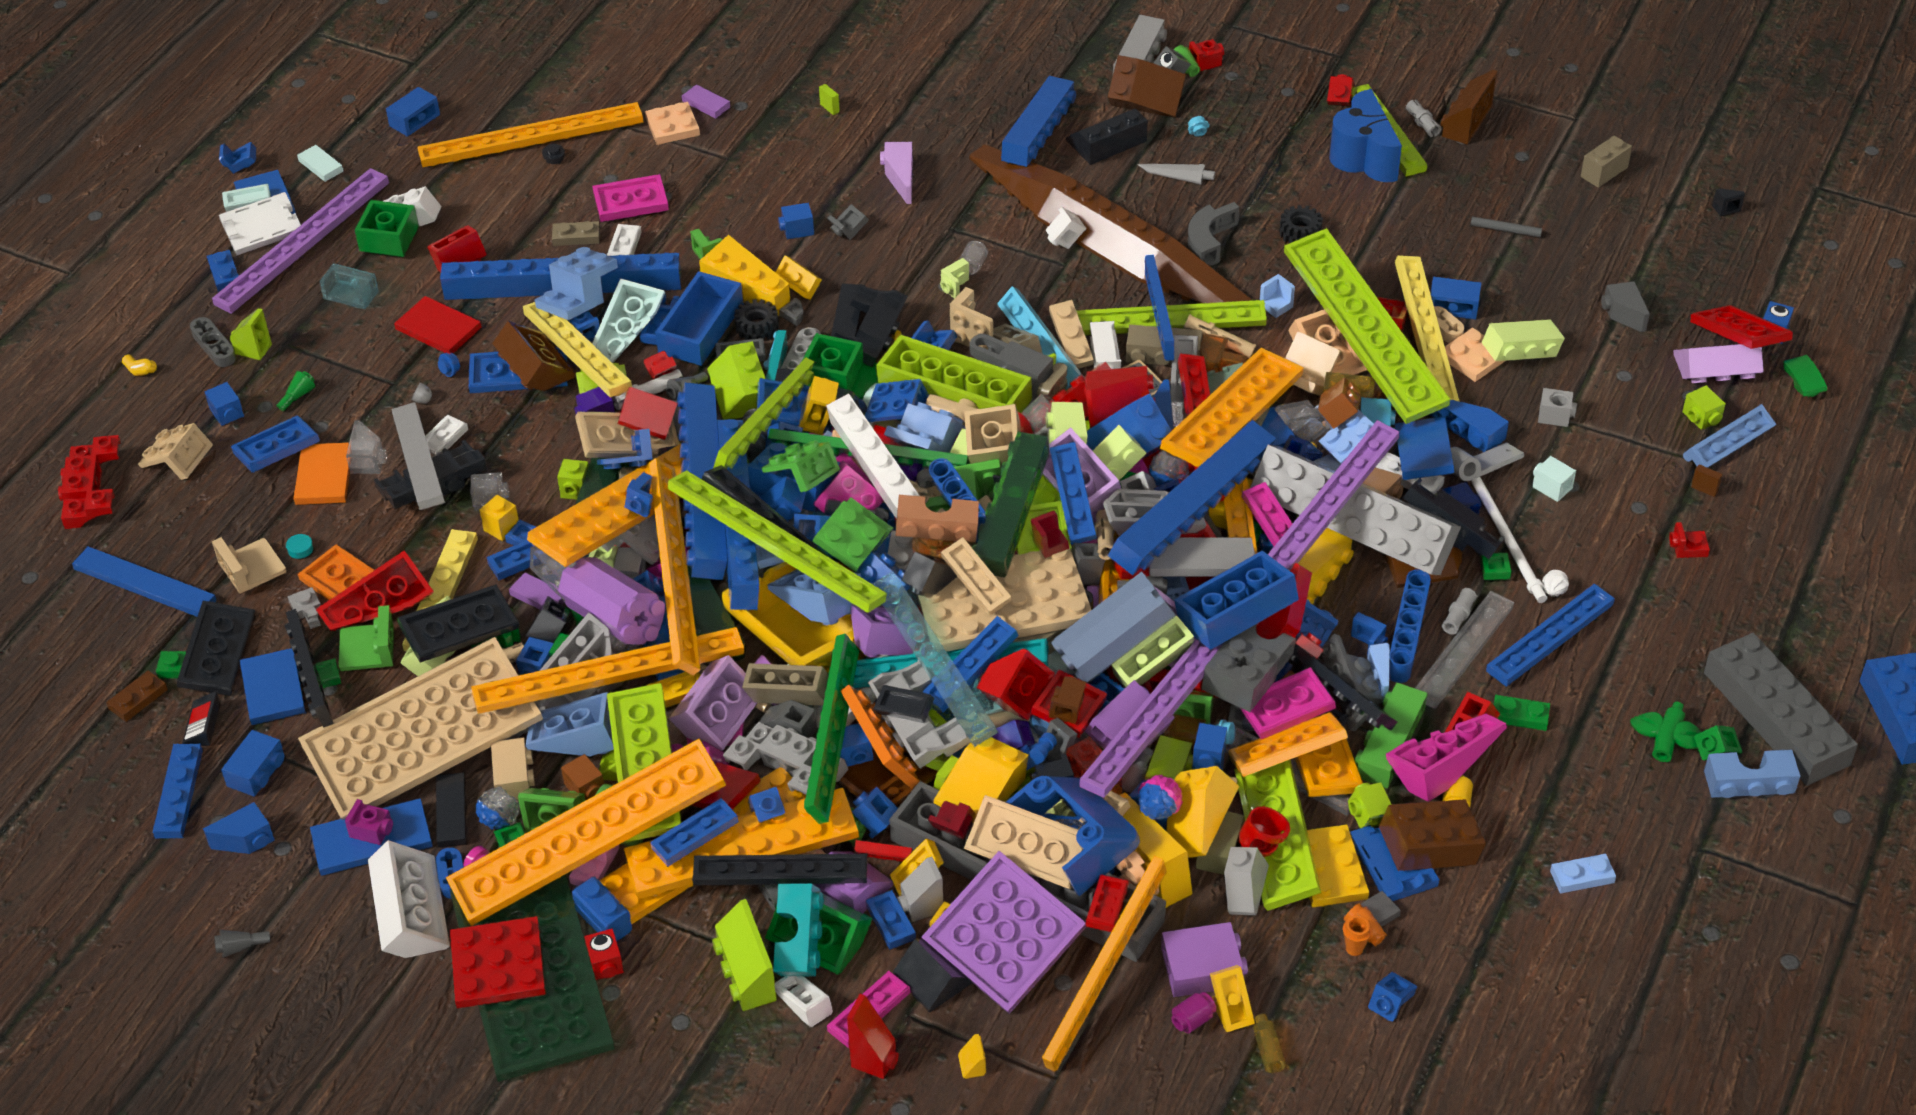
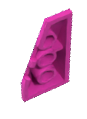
M1484 714L1456 724L1455 730L1441 733L1439 730L1430 733L1431 738L1417 742L1416 739L1406 741L1388 752L1386 759L1407 790L1429 802L1447 791L1500 736L1507 726L1505 722Z

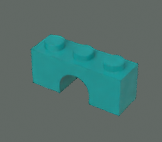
M778 884L777 914L784 918H796L798 922V932L792 940L788 942H775L773 972L780 976H816V968L820 966V952L817 950V943L822 935L819 910L823 908L824 898L820 888L813 884Z

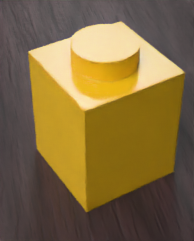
M499 495L493 497L479 509L483 530L501 541L505 540V535L519 521L516 505Z

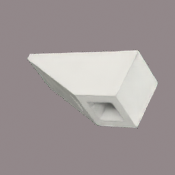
M426 186L419 189H411L407 193L393 195L389 199L384 200V202L415 205L419 226L434 222L442 207Z

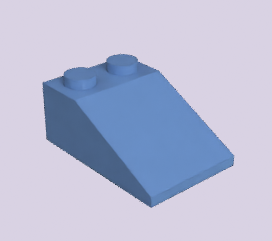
M798 569L767 585L769 591L811 621L822 622L823 625H832L837 623L838 619L842 616L851 614V602Z
M608 692L540 711L543 720L528 728L527 749L581 756L583 754L586 756L606 754L614 750L607 700Z

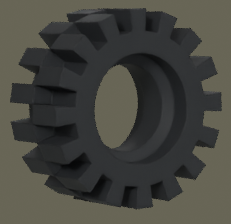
M1297 205V209L1294 206H1291L1290 210L1285 209L1280 218V237H1283L1284 242L1289 240V243L1321 231L1323 218L1320 212L1316 213L1315 208L1309 210L1310 206L1302 208V205Z
M752 299L753 303L745 301V306L740 304L738 306L739 309H736L734 314L736 332L739 334V337L741 339L745 337V340L763 338L765 341V337L771 339L772 334L779 329L778 312L775 305L772 306V303L769 301L765 304L763 299L760 302H757V299ZM752 320H762L759 322H752Z

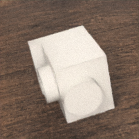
M1061 207L1059 209L1060 214L1048 226L1046 232L1049 234L1048 239L1055 246L1061 245L1069 249L1086 230V227L1075 213Z

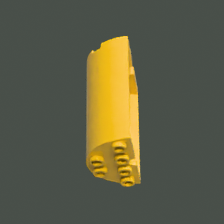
M786 562L769 568L764 573L763 578L759 577L757 610H730L729 588L722 592V600L726 610L789 665L823 666L828 673L836 636L846 633L855 644L851 614L842 616L835 624L823 625L822 622L809 620L768 590V584L796 570V568ZM857 646V648L859 649L858 660H863V658L866 655H864L863 651Z

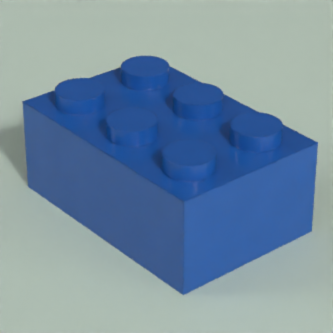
M772 442L748 465L750 490L756 495L762 496L786 476L796 482L791 469L766 473L762 471V467L769 463L768 459L778 454H784L787 446ZM839 471L809 491H806L802 509L815 513L819 510L814 505V501L838 475Z

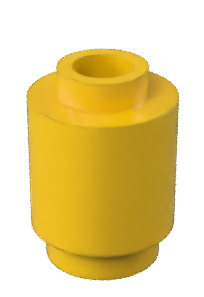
M1462 775L1447 791L1443 792L1442 801L1466 799L1470 807L1473 789L1472 781Z

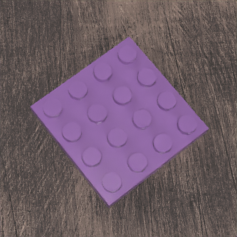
M998 851L924 933L922 939L1010 1014L1086 928V923L1002 852Z

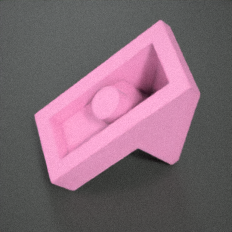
M619 845L574 869L569 876L570 884L579 886L591 877H596L598 880L603 879L620 848Z

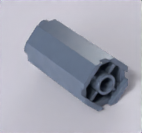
M1140 572L1051 641V644L1060 655L1065 653L1061 658L1070 670H1078L1074 673L1076 677L1086 683H1090L1176 615L1144 573Z

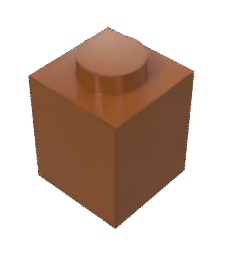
M585 754L561 767L564 785L569 791L584 793L585 801L595 796L599 788L604 784L602 773Z

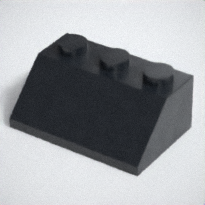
M1132 109L1066 137V141L1092 165L1147 142L1148 120L1137 109Z

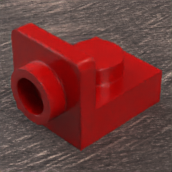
M661 351L644 360V365L652 380L676 370V363L673 357L669 358L665 351Z
M1682 522L1675 523L1674 532H1670L1669 543L1670 547L1675 549L1676 557H1708L1710 549L1705 531L1684 532Z

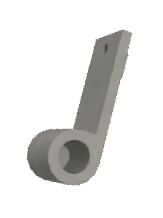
M1507 442L1474 457L1459 447H1452L1451 453L1455 472L1452 474L1464 481H1470L1523 458L1524 453Z

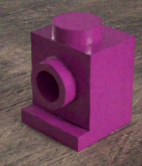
M360 799L355 801L345 819L350 838L381 845L385 836L390 834L393 827V820L390 817L389 810L363 804V801Z

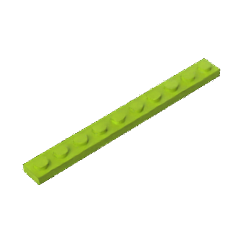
M686 470L668 480V489L865 612L869 613L886 602V592Z

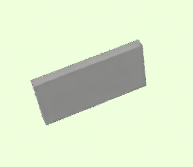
M1179 538L1173 545L1168 543L1167 549L1159 558L1154 556V560L1148 566L1151 577H1216L1255 555L1252 538Z

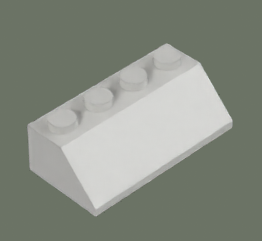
M388 840L368 859L381 950L408 958L447 949L450 944L435 856Z

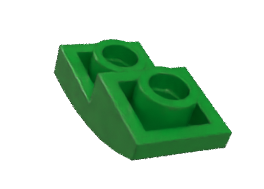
M1808 355L1783 361L1784 370L1793 378L1794 388L1803 397H1813L1820 392L1827 391V385L1820 371Z

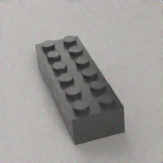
M1754 633L1709 652L1704 674L1774 751H1793L1800 779L1806 786L1851 766L1858 744Z

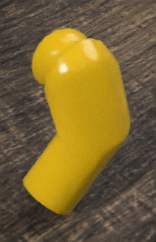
M130 354L122 358V363L135 376L154 373L157 369V365L153 360H135Z

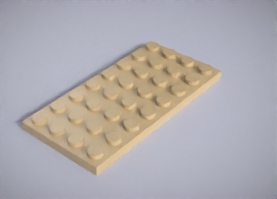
M494 637L334 719V724L324 728L321 726L298 739L340 818L343 820L346 819L357 799L362 800L363 804L377 807L490 748L492 743L503 741L543 720V717L535 702L480 714L477 713L471 686L518 676L497 639Z

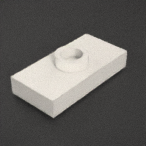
M618 224L607 256L634 255L641 235V226Z
M450 415L444 417L425 436L431 457L442 454V449L444 448L448 450L468 430L467 423Z

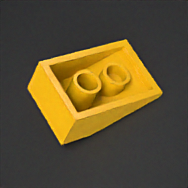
M980 732L961 754L934 798V804L940 807L944 801L957 806L960 802L966 804L975 812V817L972 821L974 823L985 795L1005 802L1026 779L1028 754Z
M1218 766L1182 771L1174 779L1178 787L1181 788L1183 803L1176 814L1167 817V833L1187 851L1188 858L1206 856L1239 788V785Z

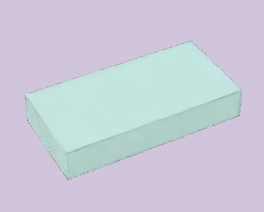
M317 145L297 155L299 162L324 182L343 172L342 165Z
M268 184L222 192L226 212L271 197Z

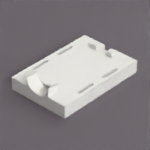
M285 192L219 215L236 255L283 240L301 225L296 214L290 213L293 209Z

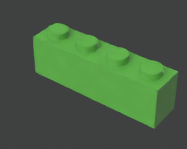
M1396 683L1393 691L1386 693L1383 701V710L1398 721L1392 731L1381 725L1379 729L1375 727L1373 731L1369 730L1364 741V746L1366 747L1364 751L1359 750L1355 758V763L1358 766L1362 780L1373 784L1381 782L1384 788H1389L1396 772L1387 761L1386 754L1412 739L1425 711L1427 692Z

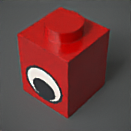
M613 928L584 936L595 980L611 978L617 974L624 973Z

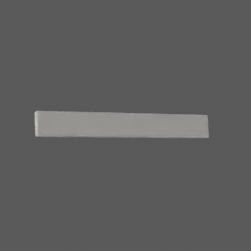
M416 403L391 409L419 510L445 503Z

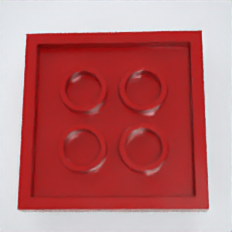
M537 916L450 930L454 993L457 1009L546 995Z

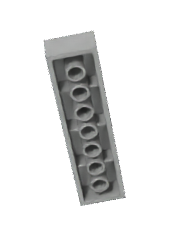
M1267 445L1250 488L1266 482L1282 508L1300 515L1335 471L1282 447ZM1362 483L1327 528L1426 573L1441 575L1461 526Z

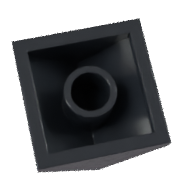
M915 939L893 970V974L910 987V993L929 1013L972 984L968 977L924 939Z

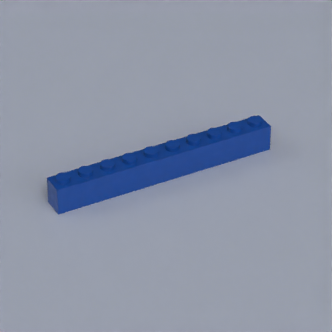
M679 253L610 256L617 259L618 268L600 276L602 293H614L620 279L660 290H681L682 274ZM558 258L442 263L440 280L444 300L542 296L545 292L552 290L549 264L557 261Z
M685 382L683 392H679L677 397V407H681L678 413V424H682L679 430V441H683L680 447V458H684L681 465V473L687 470L702 479L704 472L713 469L719 451L715 386ZM684 499L683 511H687L684 519V529H688L685 547H689L686 565L691 567V577L723 580L727 565L725 524Z
M728 419L717 421L719 450L743 425V420ZM745 453L744 456L739 455L732 469L728 467L727 470L750 489L747 456ZM725 525L730 610H757L759 576L755 543Z
M1255 421L1249 422L1119 536L1108 556L1131 575H1134L1141 568L1146 570L1154 560V556L1159 558L1164 553L1168 543L1173 545L1181 536L1182 531L1186 533L1190 530L1196 521L1195 519L1200 521L1205 516L1209 506L1213 509L1221 500L1222 495L1226 497L1235 487V483L1240 485L1244 481L1248 471L1253 473L1258 468L1267 445H1273L1276 438Z

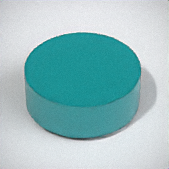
M297 534L290 537L286 542L288 554L292 558L302 559L313 552V543L308 535Z

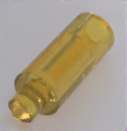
M1259 1014L1255 1017L1256 1025L1253 1027L1265 1071L1268 1073L1280 1072L1286 1067V1062L1275 1025L1267 1019L1266 1014Z

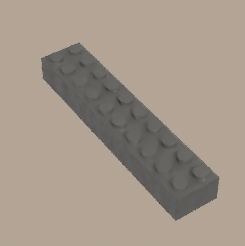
M920 781L889 819L891 841L915 850L925 839L933 840L944 861L942 866L973 880L991 860L964 849L974 823H971L964 840L934 828L928 819L930 815L936 817L941 808L934 804V798L939 790ZM1110 873L1106 874V876L1118 878ZM1028 874L1086 923L1098 881L1082 895L1078 896L1073 887L1069 890ZM1129 883L1120 916L1137 887ZM1155 895L1153 896L1121 955L1137 962L1165 922L1166 900ZM1086 927L1080 935L1104 946L1111 932Z

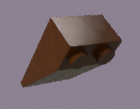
M1118 55L1108 93V100L1111 106L1137 109L1142 112L1176 118L1186 74L1145 60Z

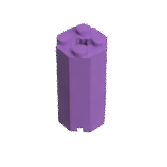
M582 557L575 561L576 564L572 568L568 566L563 570L558 592L565 599L564 602L567 607L583 617L589 612L609 628L611 635L625 644L644 645L647 641H654L657 638L665 613V604L658 598L656 593L596 557Z

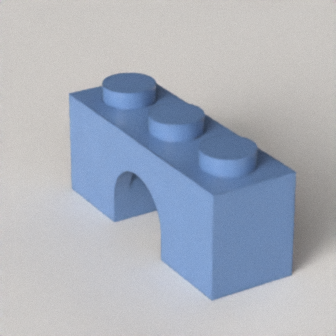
M1792 750L1764 751L1759 769H1749L1743 766L1738 759L1737 752L1709 754L1704 770L1711 798L1793 794L1796 792L1800 779V773Z

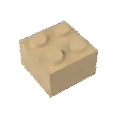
M1015 404L964 411L967 456L970 464L999 459L1002 467L1024 464L1020 418Z

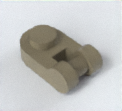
M1064 363L1055 364L1050 377L1039 385L1037 389L1039 402L1050 405L1054 401L1052 397L1062 389L1066 390L1067 366Z

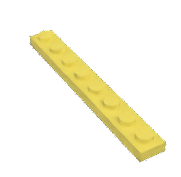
M1397 256L1395 265L1419 356L1451 400L1459 401L1421 258Z
M535 302L523 306L524 315L610 398L622 395L629 387H632L631 380L569 321L536 308Z

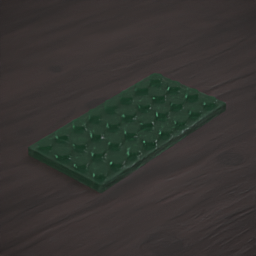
M566 874L472 925L477 926L535 916L538 917L546 995L478 1005L497 1082L615 1050ZM450 888L459 928L470 927L471 925Z

